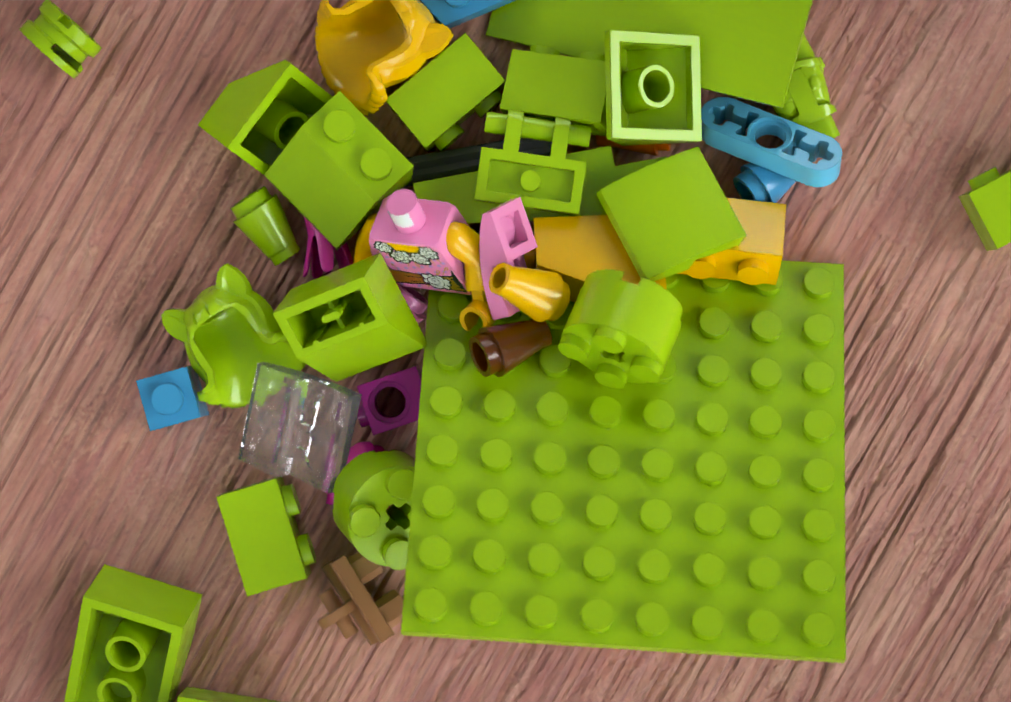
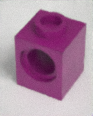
M418 365L357 386L360 396L352 398V403L361 428L370 425L374 436L418 421L422 374ZM395 387L404 394L406 404L400 415L387 416L378 408L377 397L383 388Z

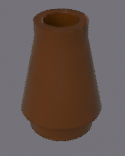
M533 319L481 327L478 335L470 338L469 350L476 368L483 376L489 377L494 374L497 377H502L539 350L552 344V335L546 321L536 322Z

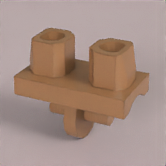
M357 553L347 558L343 555L321 567L343 602L341 604L332 588L318 595L328 610V613L317 620L322 630L336 623L345 639H348L359 631L349 616L351 614L370 645L377 642L383 643L394 635L391 628L402 620L403 599L401 595L393 589L374 601L364 584L384 572L381 565L375 564L360 553Z

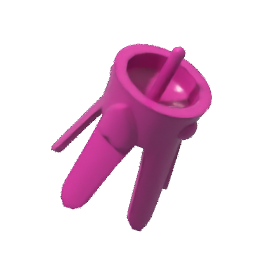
M304 217L308 242L303 277H306L308 274L310 260L313 278L321 277L323 271L327 273L332 271L334 253L339 269L353 264L354 261L347 242L336 250Z

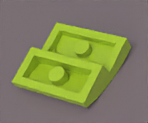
M699 147L677 153L643 167L605 186L597 193L600 203L640 278L643 277L653 282L688 270L697 259L738 246L747 236Z

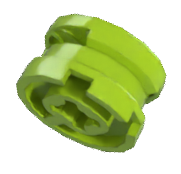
M45 0L38 7L40 11L38 17L34 21L27 20L19 30L51 61L75 79L83 70L81 63L88 56L94 58L102 47L52 1Z

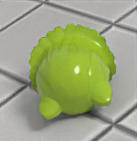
M228 263L219 269L216 285L203 290L186 310L178 308L167 309L161 314V318L166 331L184 343L191 367L206 383V387L202 391L197 392L199 401L206 402L209 405H220L223 408L230 407L233 409L245 407L246 405H255L270 399L273 395H277L284 390L286 385H290L297 378L306 364L296 358L272 314L274 311L271 305L261 295L252 290L250 282L239 269Z

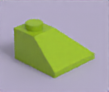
M285 59L228 83L198 126L264 175L301 126L333 96Z

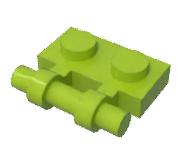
M512 109L508 110V114L487 111L484 132L505 135L503 150L488 147L481 148L474 200L503 204L513 198L521 197L524 208L579 215L587 162L566 159L568 144L589 147L592 126L572 124L570 119L556 117L555 121L524 117V111ZM528 138L552 142L550 156L519 152L520 139Z

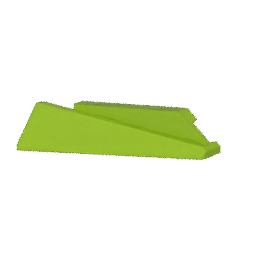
M611 145L566 154V159L587 162L579 215L524 208L528 220L533 221V218L607 215L597 197L600 189L632 172L667 158V156L615 166ZM478 171L413 183L418 199L449 202L456 206L467 223H481L483 213L501 205L474 200Z

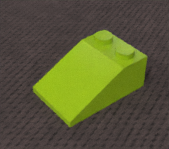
M104 564L83 596L64 702H174L194 637L202 594Z

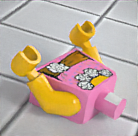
M408 189L397 190L384 198L378 213H372L368 216L357 235L353 263L381 253L396 283L400 286L466 295L472 294V301L459 315L461 326L466 331H470L477 324L479 317L483 322L482 327L492 326L497 321L492 319L483 286L479 251L480 234L470 228L456 206L449 202L418 199L416 194Z

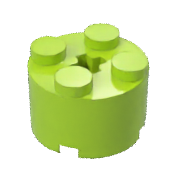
M606 269L592 272L586 277L562 332L558 350L564 356L577 360L582 365L595 372V379L608 388L623 389L626 382L636 384L659 382L681 329L683 321L680 320L683 312L682 306L669 291L651 280L641 277L639 284L636 285L621 280L624 271Z
M373 450L362 453L352 459L336 478L333 488V518L340 531L366 559L375 564L390 567L393 570L406 569L415 459L407 453L398 450L375 452Z

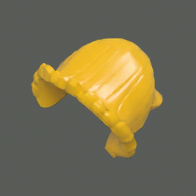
M321 0L319 10L317 11L318 25L315 26L314 38L321 73L326 79L329 88L334 91V96L340 91L363 115H368L369 113L374 114L377 112L378 108L387 102L388 97L385 88L403 82L418 73L426 65L429 58L436 56L446 48L454 35L449 27L444 24L435 23L432 13L419 0H350L341 8H333L329 4V0Z

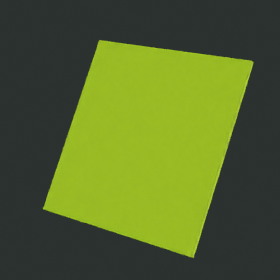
M782 260L776 285H748L737 280L719 278L696 279L684 274H674L666 277L667 291L680 302L683 309L680 320H683L681 329L659 382L644 384L626 382L623 389H612L603 386L595 379V372L582 365L577 360L564 356L558 350L562 332L575 302L569 301L567 309L557 320H546L552 335V344L539 350L502 377H497L494 374L485 377L476 368L469 350V340L471 337L478 335L479 329L483 326L482 319L479 317L477 324L470 331L463 329L459 319L461 311L472 301V294L466 295L429 290L425 332L427 346L424 348L401 635L845 663L844 264ZM520 310L510 317L497 319L493 325L525 321L532 318Z

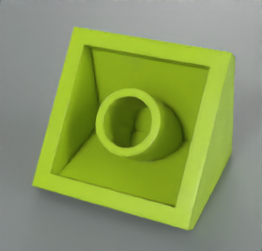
M620 30L604 31L607 139L622 146L701 142L700 36Z

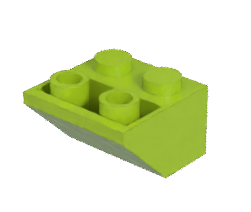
M381 253L290 289L272 313L296 358L335 382L427 346L426 338Z

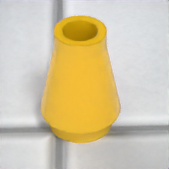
M500 263L493 269L489 278V289L492 293L503 297L536 322L557 320L563 315L570 301L569 285L563 281L559 273L554 271L516 267L507 263Z

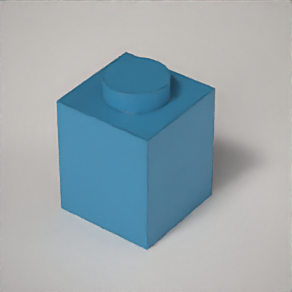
M191 366L136 381L150 431L209 415L206 402H201L198 399L197 392L202 391L198 374Z

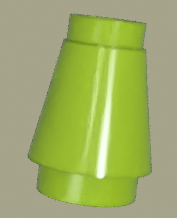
M265 186L246 196L230 208L237 218L233 223L267 258H270L274 266L284 262L300 250L277 194L271 196Z

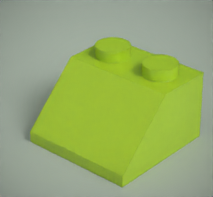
M339 91L301 126L264 175L327 241L338 250L363 227L369 215L379 211L384 198L397 190L403 189L412 180L414 166Z

